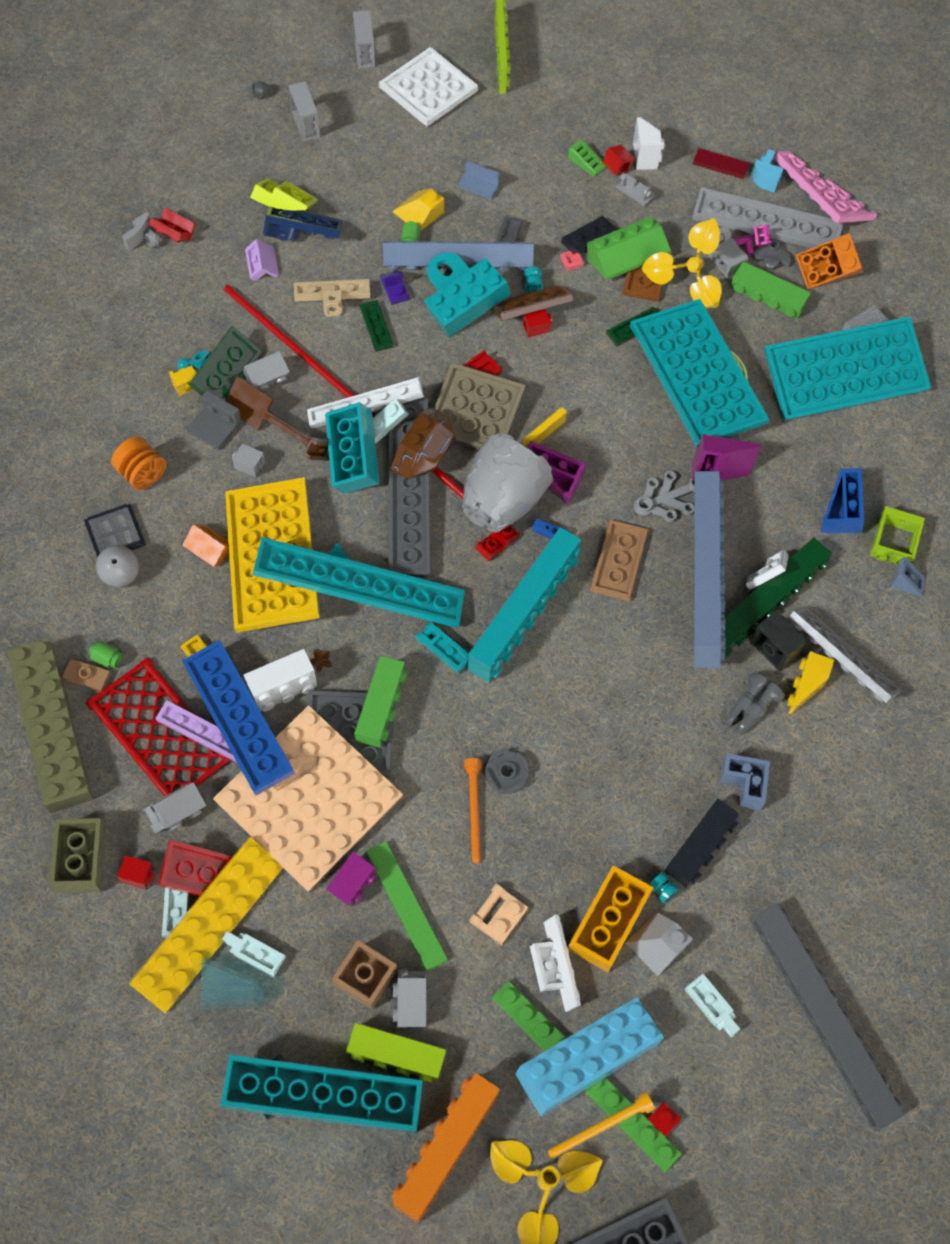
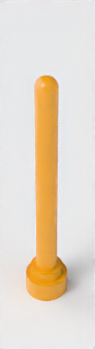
M647 1091L638 1095L639 1098L635 1100L636 1103L550 1148L548 1155L551 1158H555L638 1112L649 1113L656 1108Z

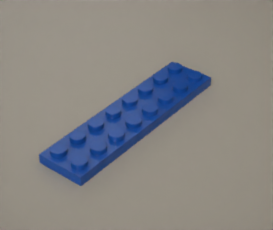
M218 640L183 659L182 662L255 796L294 775L295 772L221 641Z

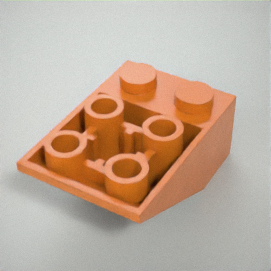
M850 233L796 254L807 289L836 282L864 272Z

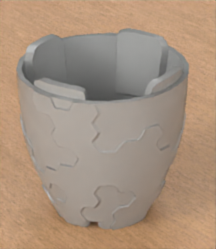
M497 433L488 437L476 454L466 478L462 503L464 514L480 527L488 526L487 530L496 533L507 528L529 512L549 488L553 481L551 466L543 456H537L531 450L515 441L510 435Z

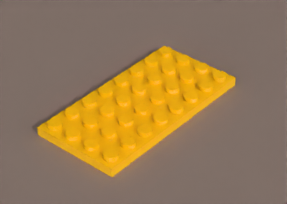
M305 477L225 491L233 617L236 633L320 618L318 594L316 591L252 575L262 537L313 550Z

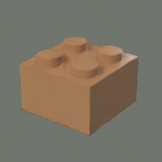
M357 940L331 980L333 986L373 1010L398 971L397 964Z

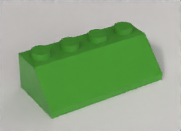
M652 216L587 242L588 260L606 280L643 266L644 262L656 253L666 252L671 254L663 229Z

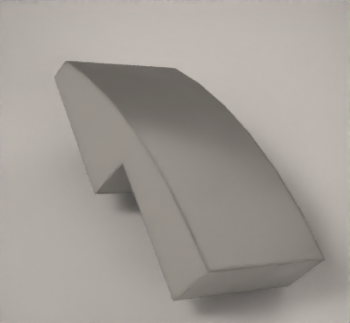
M148 212L132 221L134 228L122 236L125 248L129 251L134 249L145 238L144 234L148 233L151 229Z

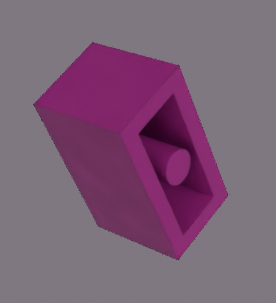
M352 852L326 890L352 907L353 904L357 905L362 900L364 889L367 885L371 886L378 876L376 872L379 869L355 852Z

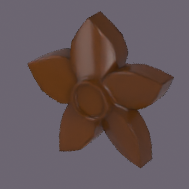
M313 650L314 658L310 659L312 666L316 665L318 673L322 671L323 666L332 667L330 660H328L330 651H324L320 654L319 651Z

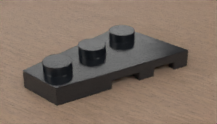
M602 215L562 237L561 243L573 254L588 251L587 242L618 229Z

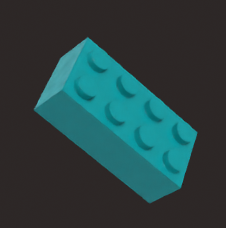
M358 402L326 412L332 487L345 494L379 484L372 410Z

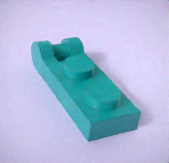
M429 622L422 632H418L415 635V639L420 644L428 648L457 674L468 665L469 653L433 623ZM430 635L435 636L432 640L428 638Z

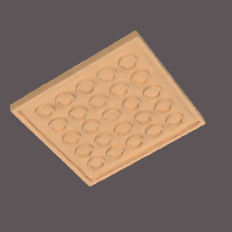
M308 705L276 737L277 742L295 772L294 775L255 796L241 771L213 799L309 893L403 797V794Z

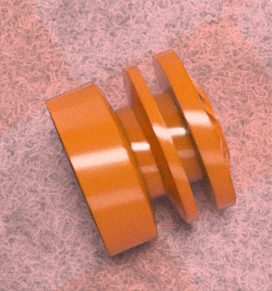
M133 436L125 440L114 451L111 458L112 467L121 476L125 477V480L136 490L147 489L160 479L166 469L165 459L152 449V446L141 436Z

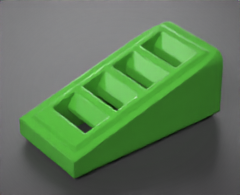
M581 139L569 148L568 158L593 177L606 168L602 163L603 161Z

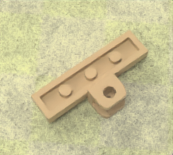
M369 279L294 283L295 302L323 300L324 314L327 317L342 315V299L370 298ZM334 307L336 311H330V308Z

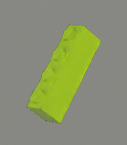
M357 1023L354 1025L346 1050L347 1055L351 1056L350 1060L358 1063H364V1060L374 1062L373 1066L378 1069L387 1070V1067L396 1069L397 1074L409 1077L410 1073L418 1075L419 1080L432 1084L433 1080H439L446 1056L445 1049Z

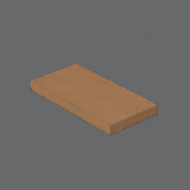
M609 520L591 584V592L630 601L649 529Z

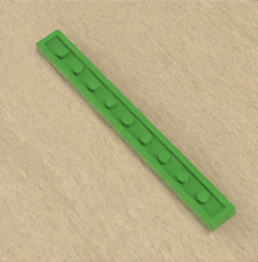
M509 981L492 997L544 1052L566 1039ZM606 1078L584 1091L609 1117L632 1105ZM640 1112L617 1124L664 1173L681 1156V1153Z

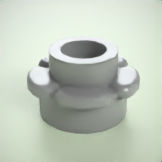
M149 230L148 233L144 234L150 248L159 246L161 239L157 232Z

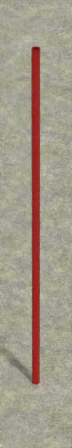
M226 285L224 287V291L346 398L355 396L231 286ZM372 412V418H374L377 414ZM436 467V469L431 470L435 476L463 499V488L440 468Z

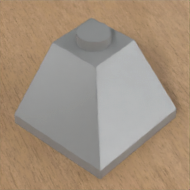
M656 912L625 944L659 976L690 945L693 939L676 922Z

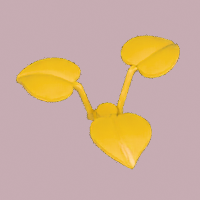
M713 218L698 223L690 230L689 243L693 248H698L697 256L690 258L687 263L673 265L674 259L671 254L659 252L650 256L644 262L642 271L654 283L666 284L674 276L673 269L687 267L690 272L697 273L698 282L693 283L690 287L692 299H701L706 308H717L722 294L720 281L712 275L700 278V270L704 266V260L700 255V251L704 254H711L719 245L720 229L716 219Z
M513 1140L493 1141L490 1148V1159L493 1169L501 1180L515 1184L519 1182L522 1174L537 1176L538 1186L544 1191L538 1214L528 1212L519 1220L517 1232L521 1243L555 1244L559 1233L558 1222L551 1214L543 1215L550 1191L562 1179H564L566 1188L572 1192L583 1193L588 1191L596 1181L602 1165V1159L591 1153L570 1151L563 1154L558 1160V1170L555 1167L547 1166L542 1171H527L526 1169L530 1166L532 1158L530 1150L523 1143Z

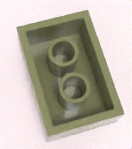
M101 818L55 819L49 886L55 893L101 892L106 826Z

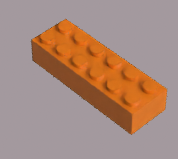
M476 1072L472 1078L468 1076L462 1084L460 1098L454 1097L448 1106L447 1113L449 1115L446 1120L441 1118L433 1130L435 1137L432 1142L427 1140L420 1150V1156L422 1157L418 1164L413 1162L406 1172L408 1179L404 1186L399 1184L391 1196L394 1200L392 1203L393 1207L417 1224H419L499 1096L500 1089Z

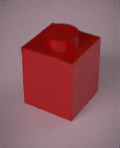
M622 145L609 147L602 163L617 176L629 172L635 158Z
M546 309L523 314L522 324L528 338L550 332V325L553 322L551 315L547 314Z
M125 855L117 878L121 883L147 890L148 884L154 882L156 871H154V867L150 862Z

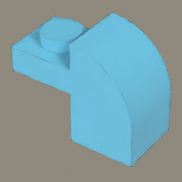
M768 149L766 156L762 155L761 160L756 159L752 178L760 188L775 193L783 168L771 165L775 151Z

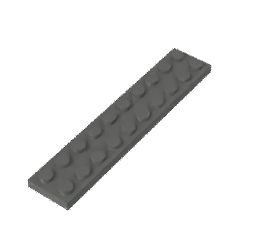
M424 394L422 398L402 403L409 415L389 431V570L413 577H430L429 472L406 479L391 471V466L404 436L420 412L428 409V394Z

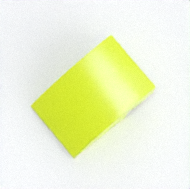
M269 178L257 183L250 198L270 207L296 211L306 210L318 201L317 198L288 181L279 185Z

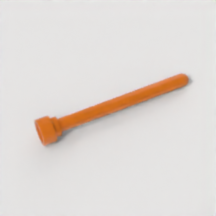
M468 758L464 760V770L469 775L472 861L478 864L481 861L477 774L480 773L482 766L481 759Z

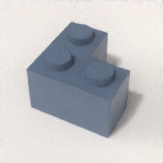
M726 753L722 761L720 783L741 786L739 807L761 811L766 803L770 761Z

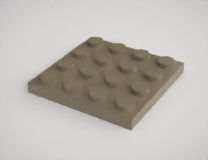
M451 363L434 409L449 416L456 436L453 442L480 450L488 437L497 433L509 435L526 385Z

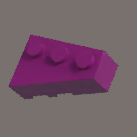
M530 441L527 448L537 456H543L552 468L553 481L548 489L569 506L585 474V463Z

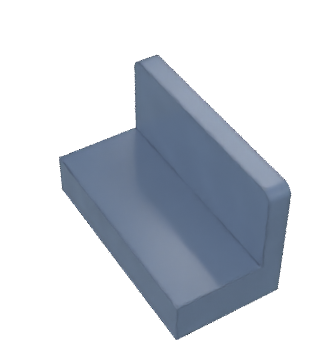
M467 161L465 164V174L459 182V187L492 200L499 188L500 174Z

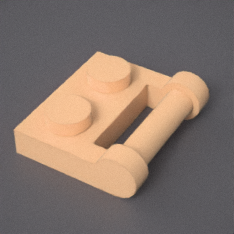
M495 884L491 889L492 893L476 915L471 916L469 922L500 945H503L528 910V907L506 892L500 885ZM499 897L502 898L504 903L487 925L483 922V919Z

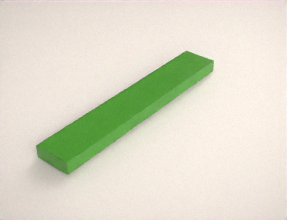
M384 841L366 850L371 864L379 869L376 873L426 971L428 972L447 962L448 959L387 842Z

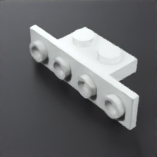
M554 915L544 922L548 942L534 943L530 946L540 992L560 989L565 1012H569L581 1006L580 994L574 979V970L571 966L569 949L563 934V925L560 922L559 915Z

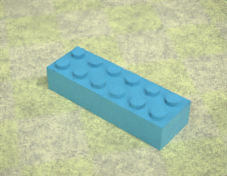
M638 997L524 1063L519 1067L515 1075L542 1117L657 1047L664 1036Z

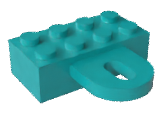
M441 253L435 256L428 264L427 275L437 292L425 299L424 303L429 314L449 338L511 295L506 280L487 258L469 268L458 255L454 253ZM446 264L453 272L449 276H444L439 271V267Z

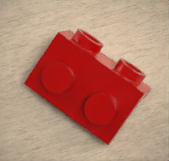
M164 208L161 218H151L149 225L154 227L157 233L167 234L172 241L180 243L181 241H190L196 223L169 208Z

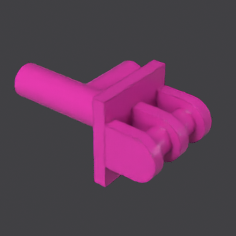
M769 224L758 227L754 226V234L734 239L737 245L745 244L746 255L754 253L752 242L756 241V245L759 247L772 244V240L769 239V236H771V233L768 232Z

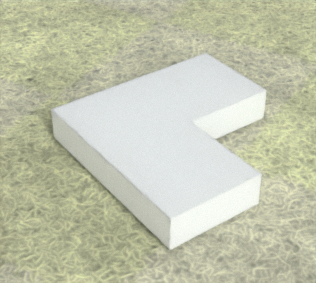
M785 550L778 552L767 559L765 567L750 574L746 582L748 589L751 590L784 572L789 557L788 553Z

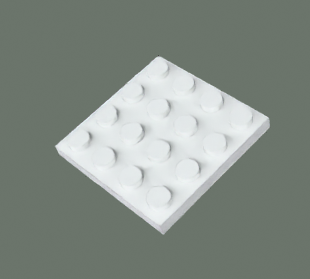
M431 47L379 82V88L426 127L478 91L476 83Z

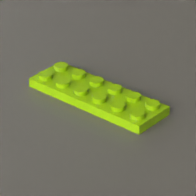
M495 0L499 94H506V87L510 85V78L507 76V74H510V63H507L510 58V52L506 50V48H509V37L505 36L508 35V24H505L507 22V11H504L506 9V0Z

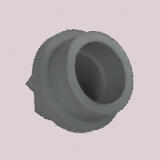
M261 80L253 82V97H258V99L267 97L269 93L268 85Z

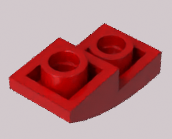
M510 525L499 532H491V535L476 544L475 549L485 559L491 561L519 538L520 534Z

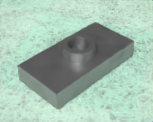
M505 216L496 242H517L523 220Z

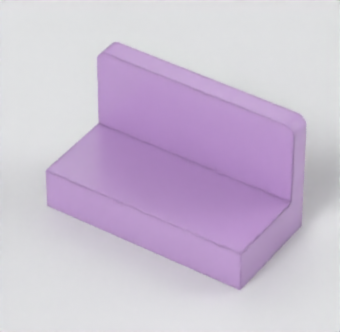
M255 239L245 249L250 279L258 280L265 273L278 277L279 271L274 247Z

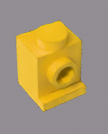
M192 366L180 369L176 373H173V371L169 372L171 382L179 396L194 390L188 383L198 371L197 368L194 369Z

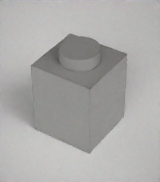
M241 444L240 448L234 451L232 461L235 469L256 478L265 463L263 452Z

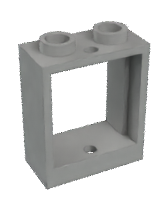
M370 11L353 12V24L358 68L375 67L374 38Z
M306 81L288 85L291 111L302 140L307 141L319 138L318 112Z

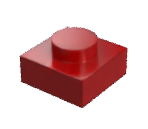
M662 1102L647 1120L666 1137L681 1118Z

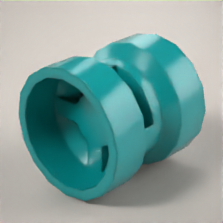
M532 266L525 269L524 279L526 281L524 285L527 292L543 289V273L541 268Z
M664 872L660 873L649 884L653 887L652 892L658 895V899L663 904L679 890L675 883H671L668 880V876Z

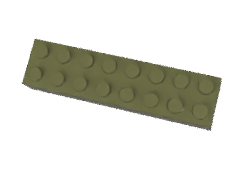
M48 637L7 649L45 808L49 813H53L92 801L93 796L53 643Z

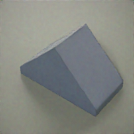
M903 557L894 570L891 588L922 596L926 578L906 557Z

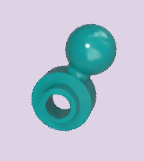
M204 350L196 353L191 359L181 358L177 363L178 370L189 366L200 368L210 353Z

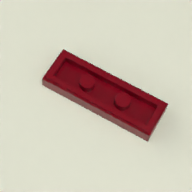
M698 148L693 160V165L740 179L745 178L750 162Z

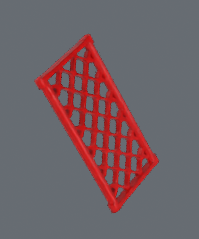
M147 657L104 690L90 698L85 705L97 714L165 797L174 792L177 785L184 786L192 783L194 772H205L194 781L197 788L225 765L232 762V760L217 752L216 754L213 753L214 751L211 749L208 754H197L198 742L189 738H183L182 734L178 738L168 737L169 727L167 726L163 737L153 736L154 726H165L155 721L156 713L162 709L157 707L160 697L168 696L172 700L171 703L192 714L194 713L153 666L154 662ZM145 668L146 672L143 678L133 677ZM128 681L127 689L125 691L115 690L120 685ZM132 681L143 682L140 692L130 691ZM156 681L159 685L157 692H145L147 682ZM110 693L109 703L100 705L98 702ZM115 694H125L124 704H112L113 696ZM130 695L141 696L138 706L127 705ZM145 696L156 697L153 707L142 706ZM112 708L123 709L120 719L112 720L109 714ZM127 709L138 710L136 720L125 719ZM143 710L154 711L151 721L140 720ZM125 723L136 724L134 734L125 736L121 731ZM140 724L151 725L149 735L137 734ZM137 739H149L148 748L138 751L134 747ZM152 740H164L163 749L161 751L150 750ZM168 741H179L177 752L166 751ZM194 742V751L192 753H182V743ZM149 755H162L160 765L151 767L147 762ZM166 755L177 756L174 767L163 766ZM180 757H192L191 767H179ZM197 757L208 758L205 769L194 768ZM219 757L222 759L209 769L211 759ZM174 770L173 781L164 783L160 778L162 771ZM179 771H189V781L177 782V773Z

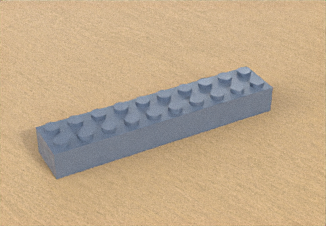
M695 471L694 668H720V660H725L724 479H720L719 471Z

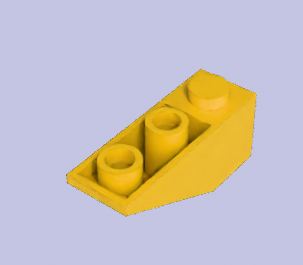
M811 651L807 658H802L799 669L802 670L801 675H797L793 683V687L796 688L795 694H790L787 706H790L788 714L795 712L826 684L834 663L833 659Z

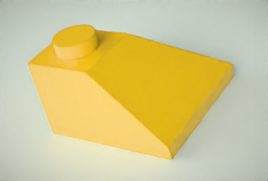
M433 189L420 190L394 209L393 213L405 223L410 221L416 222L420 225L422 231L444 213V198Z

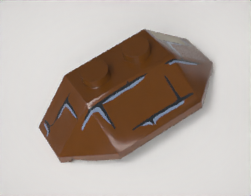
M432 407L420 412L399 444L391 471L406 479H411L416 475L436 469L456 438L449 416Z

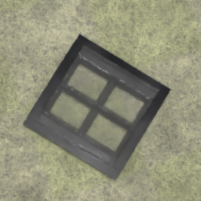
M125 504L84 519L97 557L102 550L113 545L125 546L131 550L146 545L131 504Z

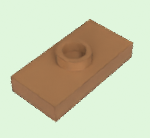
M70 658L62 679L101 692L104 690L111 672Z

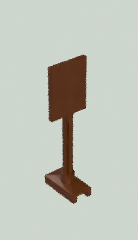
M236 377L225 402L239 409L242 421L260 431L264 420H267L306 446L303 456L307 459L329 460V456L326 455L328 439L310 438L270 413L269 410L274 398L244 379Z

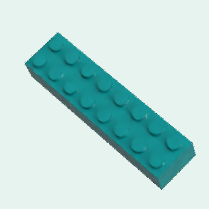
M561 527L558 529L469 652L468 670L488 683L492 678L496 679L502 671L501 666L504 661L506 663L510 661L514 653L512 651L514 647H519L522 644L526 630L530 631L534 627L536 616L544 613L548 599H553L556 596L558 585L566 582L570 568L574 569L579 563L580 558L578 556L582 550L580 548V538Z
M229 1055L220 1106L222 1109L414 1134L417 1131L423 1080Z

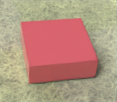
M568 251L560 254L566 271L584 266L580 253L573 254Z

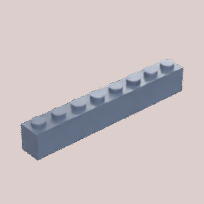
M383 241V266H387L388 269H399V266H406V269H417V266H425V269H427L429 262L435 256L441 253H454L469 268L487 258L494 267H499V270H510V267H518V270H525L533 266L534 244L533 242ZM441 265L443 269L451 270L448 265Z

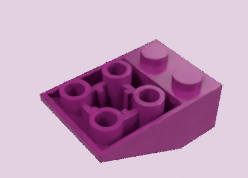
M703 434L691 463L692 480H695V471H719L720 479L724 480L748 476L762 447L761 444Z

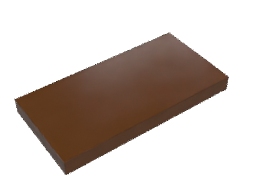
M556 285L505 299L491 308V311L501 320L573 301V294L562 286Z

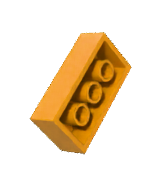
M613 865L568 947L569 951L608 973L649 898L653 887Z

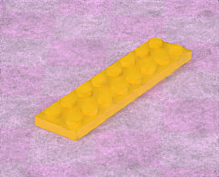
M248 837L128 984L166 1014L224 942L222 939L226 932L231 933L283 867L252 837Z

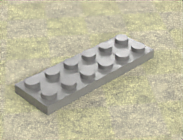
M807 607L795 610L789 616L792 624L797 629H803L813 643H819L830 658H836L841 663V668L848 673H853L857 677V682L864 687L870 688L873 691V696L879 701L887 703L902 691Z

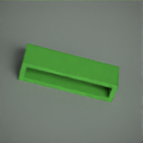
M744 261L733 276L731 288L737 293L748 295L754 301L765 303L771 309H777L784 312L788 317L796 319L799 318L811 292Z
M383 656L379 657L355 730V741L381 748L383 741H387L390 730L387 726L389 721L393 722L396 712V709H393L394 704L400 701L402 694L400 686L401 683L406 682L408 671L405 670V662Z

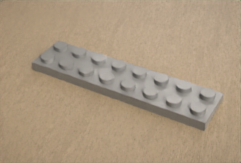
M703 187L700 189L692 217L693 220L701 222L715 218L719 226L725 225L730 229L754 234V226L758 227L769 224L768 232L771 233L769 238L808 248L816 247L840 237L843 223H836L828 217Z

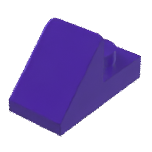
M396 270L379 275L391 305L409 300V295L403 284L402 272Z

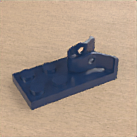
M269 206L265 217L263 235L280 240H296L299 237V231L303 230L310 235L322 234L328 239H335L340 236L343 220L299 210H283Z

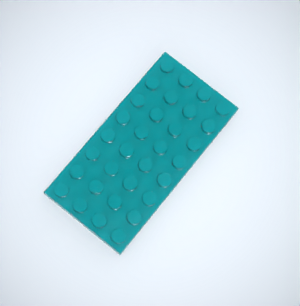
M701 299L630 322L634 335L696 448H698L703 434L728 438L768 424L769 418Z
M911 317L764 347L783 421L926 392L931 389Z

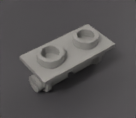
M623 173L620 177L622 181L616 186L617 189L642 206H645L655 197L650 187L648 188L640 182L637 183V180L631 177L629 173Z

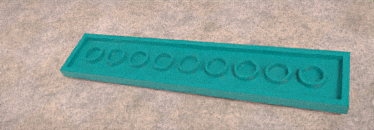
M265 537L261 538L252 573L254 576L458 628L460 624L465 591L463 589Z

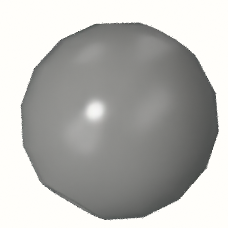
M109 546L102 550L97 557V575L108 586L118 588L127 586L138 575V557L131 549L125 546Z

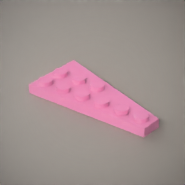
M777 151L775 153L774 159L778 162V165L789 173L788 175L799 184V187L805 190L810 195V198L816 201L820 208L831 216L834 222L844 223L876 219L878 215L876 212H868L864 209L865 204L860 201L851 200L848 192L831 180L826 179L825 181L820 178L818 171L806 168V163L790 151Z

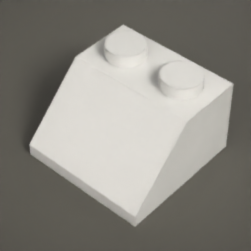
M637 117L633 138L636 170L658 169V164L662 162L661 150H664V139H661L660 130L641 117Z

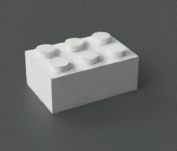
M304 649L244 674L248 691L259 710L264 712L272 710L278 703L292 701L295 696L301 693L309 694V690H314L317 687L314 668Z

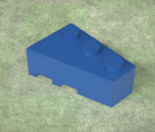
M862 468L841 469L822 521L821 533H862L864 525Z

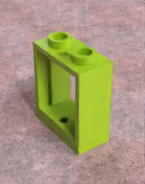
M885 506L880 515L870 556L880 561L886 560L895 563V565H898L901 558L906 557L912 563L915 559L925 518ZM885 524L913 533L907 554L879 545Z

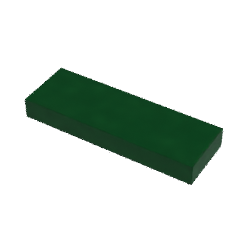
M378 300L359 304L375 352L394 348Z
M652 307L608 329L606 334L617 347L636 337L630 327L631 321L657 313V310Z

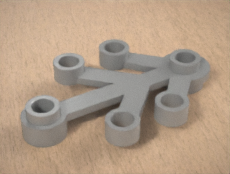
M667 471L664 475V483L659 496L651 499L653 491L658 488L659 482L656 478H649L646 483L647 488L644 496L638 498L634 503L635 512L641 516H648L652 513L664 517L669 523L675 522L677 518L676 511L657 507L664 504L682 510L687 516L692 515L695 510V506L692 503H684L675 499L694 492L695 480L691 478L688 485L669 492L672 483L676 480V473ZM671 475L673 479H668L667 476ZM654 482L656 485L651 486L649 483ZM641 505H646L647 508H646V509H645V508H641L640 506H641ZM690 507L692 511H687L685 508ZM672 514L674 518H669L667 515Z

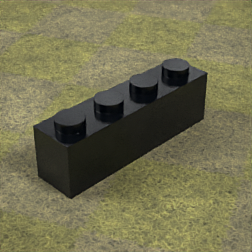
M717 798L667 865L664 872L686 888L690 882L694 885L702 875L699 872L701 867L704 865L707 868L713 860L712 852L715 848L720 850L727 841L724 838L726 833L730 832L732 834L738 826L739 822L736 820L740 814Z

